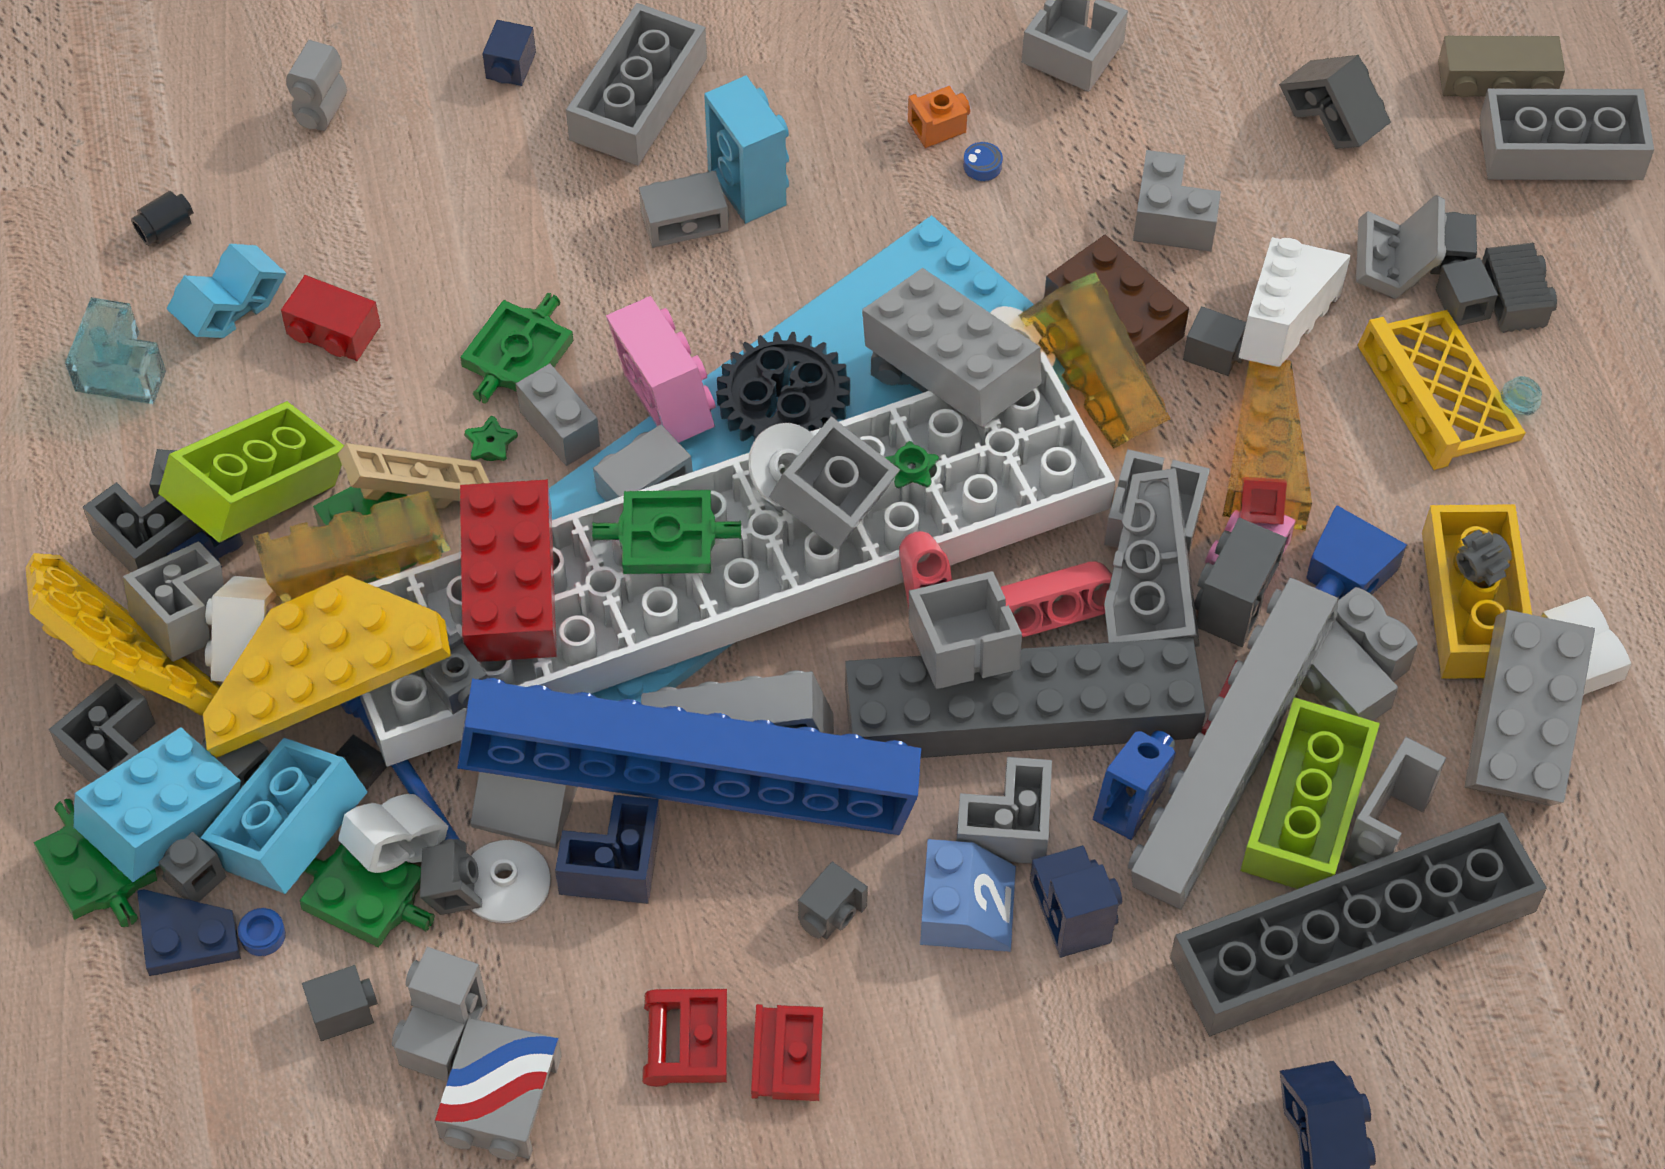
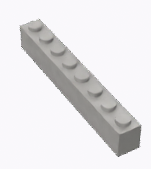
M1291 577L1283 591L1276 589L1267 607V613L1270 615L1265 625L1261 626L1258 624L1253 630L1247 646L1250 652L1244 662L1238 660L1234 665L1228 680V684L1231 687L1226 697L1219 696L1214 702L1208 717L1211 724L1206 734L1198 733L1189 751V757L1192 759L1186 771L1179 769L1175 774L1169 788V794L1172 796L1165 809L1162 807L1157 808L1149 824L1148 831L1152 833L1145 846L1138 844L1130 858L1128 869L1131 870L1134 888L1180 910L1182 909L1337 618V597Z

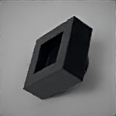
M354 734L335 753V755L346 760L366 790L387 768L382 753Z

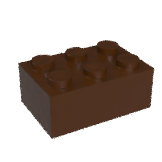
M1106 234L1046 276L1043 305L1124 379L1132 376L1185 336L1189 307Z

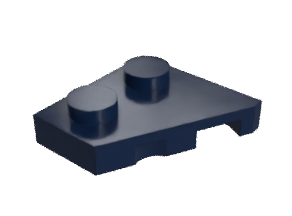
M145 889L137 891L145 964L149 976L241 959L236 918L233 910Z

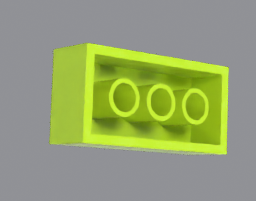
M286 401L170 453L158 494L220 543L334 487L342 466L338 453L344 445Z
M1293 698L1240 871L1296 889L1335 875L1380 723L1299 698Z

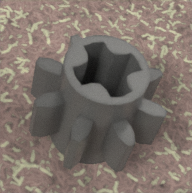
M1478 529L1462 538L1464 546L1458 548L1460 553L1457 554L1456 561L1466 579L1471 582L1476 581L1477 583L1485 580L1488 586L1506 577L1504 570L1510 567L1508 562L1511 561L1512 554L1509 545L1502 536L1496 533L1492 534L1491 532L1483 535Z

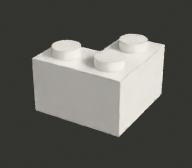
M233 576L212 598L208 599L205 617L206 623L212 625V641L209 640L206 644L205 665L211 667V681L224 682L270 609L284 603L285 580Z

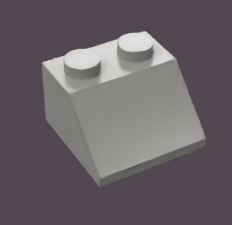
M479 772L471 827L556 848L578 787Z

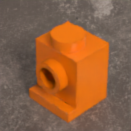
M949 85L921 97H917L916 94L908 97V123L925 148L966 133L967 115L970 114V105L963 93L956 95Z

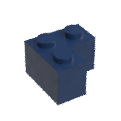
M614 794L607 835L562 830L555 869L559 895L649 904L661 827L659 799Z
M1084 845L1033 859L1030 882L1059 957L1062 958L1110 944L1112 942L1114 926L1119 923L1117 911L1118 906L1122 905V894L1116 879L1108 878L1103 864L1099 865L1095 859L1089 860Z
M1334 1060L1279 1071L1284 1114L1298 1132L1302 1169H1370V1166L1376 1164L1374 1146L1366 1134L1365 1123L1371 1121L1370 1104L1366 1094H1360L1356 1089L1350 1075L1346 1076Z

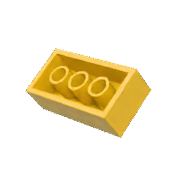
M1430 505L1422 530L1441 679L1484 678L1496 616L1506 610L1532 615L1516 505ZM1478 529L1483 535L1491 532L1492 534L1496 533L1502 536L1509 545L1512 559L1508 562L1510 567L1504 570L1506 577L1488 586L1485 580L1477 583L1476 581L1471 582L1466 579L1456 561V556L1460 553L1458 548L1464 546L1462 538Z

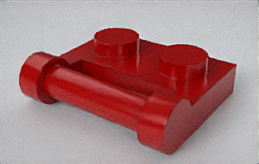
M655 989L647 991L644 995V1009L649 1012L648 1061L643 1066L642 1082L654 1087L665 1086L669 1083H727V989ZM671 1009H680V1063H666L667 1012Z

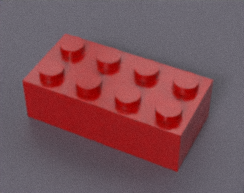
M548 479L460 485L462 636L464 645L478 662L557 657L552 507Z

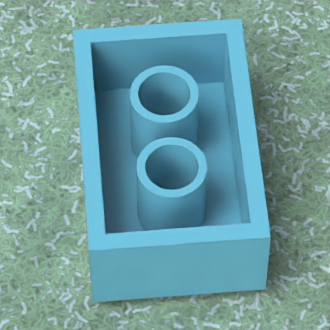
M747 75L704 93L708 171L716 170L722 191L746 224L786 206V188L789 187V180L786 174V163L789 162V155L786 150V137L789 136V131L783 117L773 113L764 91L760 87L756 89Z
M180 727L77 791L74 800L73 827L134 882L159 866L158 862L164 857L166 850L175 841L185 839L191 832H194L200 838L239 792L241 780Z
M283 738L200 839L217 853L225 871L286 894L342 825L344 814L355 808L368 791L343 757Z

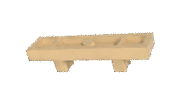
M346 443L338 453L341 464L346 469L351 487L361 488L364 499L378 500L386 492L428 497L431 507L444 509L452 501H460V485L490 483L481 462L350 443Z

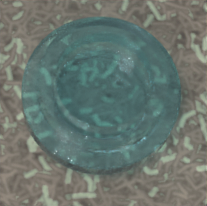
M1518 376L1506 382L1501 390L1503 403L1516 414L1532 415L1541 405V388L1534 380L1528 377Z

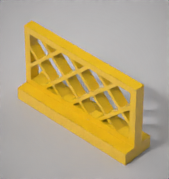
M1448 310L1387 323L1384 317L1369 320L1357 346L1433 470L1448 467L1454 457L1523 439L1526 432ZM1441 325L1448 336V340L1445 341L1426 333V329ZM1401 334L1415 340L1414 348L1411 349L1401 345L1395 335ZM1420 344H1425L1443 352L1440 361L1418 352ZM1447 355L1463 360L1468 368L1467 371L1445 363ZM1413 362L1435 371L1433 379L1430 380L1419 375ZM1440 374L1461 382L1460 390L1457 391L1438 383ZM1467 385L1483 391L1487 398L1486 403L1464 394ZM1433 394L1455 402L1452 411L1440 407ZM1462 405L1481 413L1479 423L1457 414L1459 406ZM1487 416L1502 422L1507 430L1499 432L1485 426ZM1452 425L1474 433L1473 439L1461 442Z

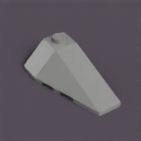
M1176 468L1133 474L1122 521L1123 527L1119 546L1114 557L1111 582L1104 603L1108 641L1110 643L1193 637L1195 647H1199L1196 608Z

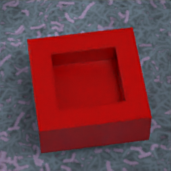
M1243 477L1239 518L1252 523L1283 524L1287 489L1286 479Z

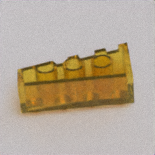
M1096 272L1058 288L1018 315L1026 327L1033 324L1042 338L1038 344L1047 356L1054 354L1064 367L1065 371L1062 374V378L1070 388L1073 387L1081 391L1086 399L1084 400L1083 407L1113 449L1171 420L1163 398L1158 394L1147 373L1145 363L1136 352L1128 336L1126 326L1119 319L1109 299L1108 292L1104 285L1101 284Z
M429 491L375 504L370 508L371 514L363 516L360 512L350 511L333 515V519L326 526L309 527L307 522L290 526L291 534L271 540L268 532L254 535L253 539L267 584L285 603L346 575L360 581L372 577L383 579L399 573L401 567L415 562L417 564H426L440 559L441 553L447 552L451 548L437 505Z

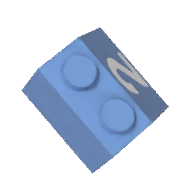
M928 839L920 945L1011 952L1016 866L973 842Z

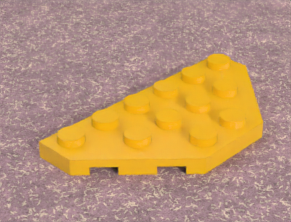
M33 553L25 567L29 612L43 624L42 629L45 633L68 644L73 649V656L79 661L91 666H98L131 681L143 690L158 693L187 706L191 711L203 716L207 706L220 688L215 681H211L210 677L185 657L172 662L129 615L127 609L62 556Z
M348 575L270 609L203 713L207 751L218 758L450 657L451 653L445 620L434 610Z

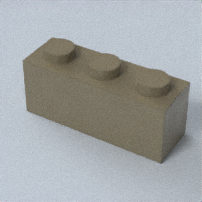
M1444 36L1438 59L1443 96H1486L1487 89H1560L1565 73L1559 36Z

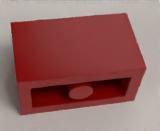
M308 275L303 276L281 309L286 334L300 343L308 342L324 348L328 353L336 357L344 356L355 361L359 360L381 326L376 301Z

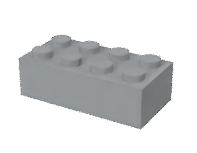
M636 3L566 109L569 140L639 166L707 59L706 27Z
M1487 89L1479 117L1487 179L1644 180L1654 153L1644 89Z
M924 268L862 309L865 346L980 427L1042 383L1040 346Z
M1506 610L1496 616L1464 788L1548 806L1564 803L1595 628L1512 610Z

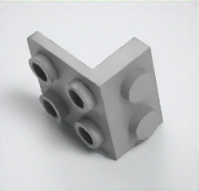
M1435 195L1401 225L1369 211L1363 214L1358 219L1356 282L1397 299L1410 287L1415 286L1431 269L1439 266L1446 254V246L1444 245L1445 224L1447 220L1445 199Z

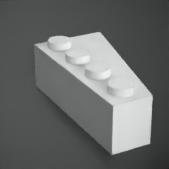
M1272 237L1248 314L1239 358L1280 367L1299 345L1301 336L1303 334L1308 335L1314 327L1315 320L1319 316L1323 317L1329 310L1330 303L1332 301L1336 302L1340 298L1351 255L1304 245L1292 238L1278 239Z

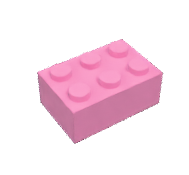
M649 296L606 315L623 373L656 426L662 424L678 443L715 427L710 410L716 408L710 390L706 385L703 386L702 380L707 378L706 370L698 355L690 356L691 349L683 332H674L676 328L669 311L666 308L660 310L653 298Z

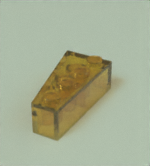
M1249 360L1222 516L1230 518L1235 510L1240 511L1243 477L1286 479L1287 489L1284 515L1296 520L1294 529L1305 531L1312 506V498L1292 362L1285 360L1280 367Z

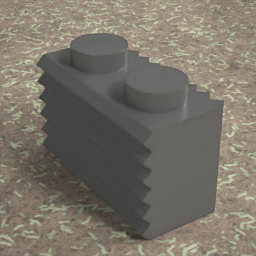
M1535 243L1486 248L1482 263L1498 294L1494 312L1500 331L1505 333L1508 330L1513 332L1516 329L1520 331L1522 329L1528 330L1530 328L1536 329L1548 326L1552 311H1555L1557 308V295L1555 289L1548 287L1547 281H1545L1546 262L1543 255H1537Z

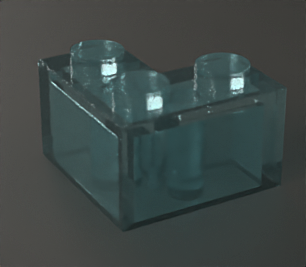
M90 298L65 361L76 392L154 404L166 370L158 344L137 339L139 330L130 303Z

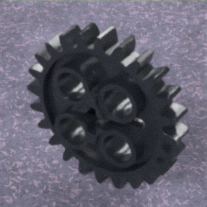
M774 332L773 342H767L760 335L758 336V346L753 347L749 343L744 342V355L731 352V364H722L721 366L722 376L717 377V406H720L721 419H728L729 431L739 429L741 441H745L751 436H754L755 441L762 431L780 423H792L802 426L808 431L822 428L831 416L836 420L846 418V406H850L851 391L850 377H847L846 364H839L837 352L827 354L825 342L812 347V336L810 335L802 342H797L795 332H791L788 340H782L780 334Z

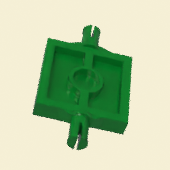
M546 293L536 309L522 308L503 300L461 355L462 367L484 377L477 389L473 391V396L479 402L482 399V403H488L498 387L509 388L517 392V382L549 363L555 367L574 341L573 331L556 324L550 318L561 303L556 295L552 296L551 293Z
M711 490L624 491L623 511L618 523L592 522L593 541L619 540V545L622 549L623 574L711 573V551L715 545V539H742L741 521L715 522V516L711 510Z
M64 799L65 807L61 801L58 802L54 809L65 826L59 831L35 841L34 846L73 919L75 920L94 910L111 908L121 927H129L127 918L131 925H133L138 920V916L127 899L138 889L157 881L155 869L132 882L73 827V801L71 799Z
M341 843L333 855L324 861L315 857L304 871L314 876V881L300 899L301 910L378 948L389 932L403 921L425 932L433 924L435 918L433 913L413 905L414 897L420 889L421 867L411 862L405 861L398 867L385 872H370Z

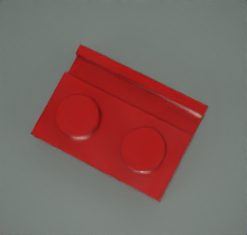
M756 1004L751 1085L752 1099H758L759 1096H769L777 1100L819 1101L823 1007L777 1005V1008H766L761 1004Z

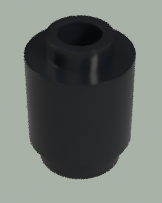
M168 191L139 208L137 215L131 218V222L139 237L149 246L154 242L160 244L190 226L192 223L189 216L194 214L183 194L180 193L176 196L172 191Z

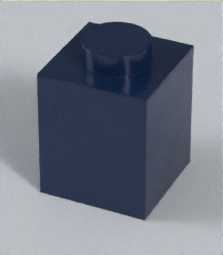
M496 20L482 53L486 79L499 83L523 86L536 54L533 27Z

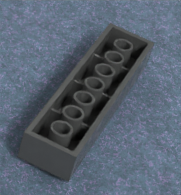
M1193 637L1021 649L1019 670L982 678L980 672L974 673L973 681L939 689L935 688L922 656L845 661V693L849 734H857L864 739L880 742L901 741L908 746L921 748V758L1126 744L1132 735L1139 731L1149 736L1155 731H1163L1174 740L1195 739L1197 734L1202 732L1206 714Z
M1502 812L1176 934L1170 960L1210 1037L1537 911L1547 887L1505 814Z

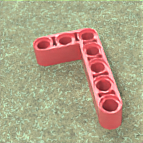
M923 531L913 532L904 538L899 547V557L909 609V590L952 581V575L947 555L929 533ZM930 553L925 561L918 563L923 555ZM1092 561L1001 587V590L1006 598V606L1009 605L1012 613L1023 606L1018 613L1013 614L1023 638L1105 614L1104 603L1112 573L1104 564ZM1103 583L1098 590L1094 591L1098 585ZM1063 595L1059 601L1053 603L1057 597Z

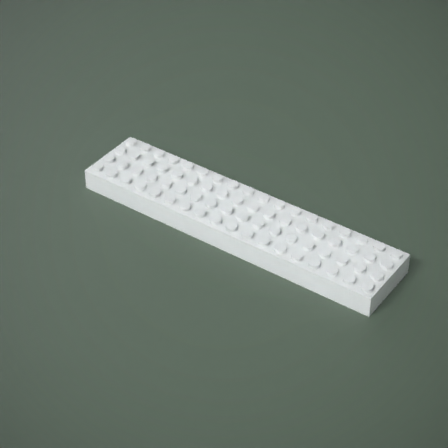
M1043 351L1041 352L1042 383L982 427L930 391L839 421V423L883 457L895 455L898 449L905 446L907 441H912L914 445L924 448L928 454L938 455L939 459L929 470L932 480L930 487H924L912 482L898 489L894 485V478L884 494L838 550L787 510L769 503L760 495L750 476L749 453L639 490H711V510L715 516V522L741 521L742 539H715V545L711 551V573L623 574L622 549L619 545V540L593 541L592 522L618 523L623 511L624 496L552 520L557 657L478 663L487 673L488 678L500 679L506 684L524 687L541 685L557 692L570 694L586 692L592 694L903 583L899 547L904 538L913 532L923 531L929 533L945 552L951 566L1111 509L1115 479ZM821 428L810 432L815 436ZM778 461L779 471L783 474L785 466ZM909 464L908 468L913 469L915 465ZM461 552L368 583L436 611L445 620L448 637L458 632L463 639ZM930 553L923 555L918 563L925 561ZM423 669L360 695L361 702L387 767L462 740L467 708L452 714L424 677Z

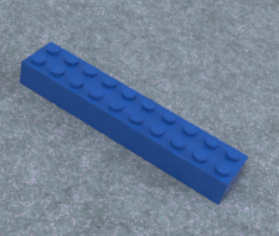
M472 678L457 769L900 835L918 797L921 748L908 746L906 743L896 740L887 742L864 739L857 734L834 735L821 733L812 727L789 728L776 726L767 720L750 722L731 719L728 715L722 713L705 715L687 712L685 709L677 706L660 708L642 705L640 702L632 699L615 701L597 698L595 695L586 692L570 694L552 691L548 687L541 685L524 687L506 684L504 681L496 678H486L483 680Z

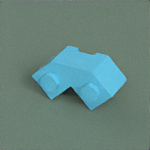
M229 244L221 255L219 264L212 277L184 275L181 282L176 286L174 295L166 309L196 337L224 338L236 330L235 321L249 311L257 315L270 305L286 272L257 245Z

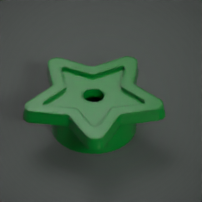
M490 416L482 427L468 428L464 433L465 437L473 443L471 451L472 460L481 458L486 461H505L507 459L508 444L518 437L516 430L501 428L495 416ZM488 438H493L494 441H493V442H487V439H488Z
M907 441L905 446L898 449L895 455L885 458L900 469L894 480L895 487L899 489L912 482L924 487H930L932 480L929 470L938 462L939 456L928 454L924 448L914 445L912 441ZM914 464L915 468L910 469L908 468V465Z

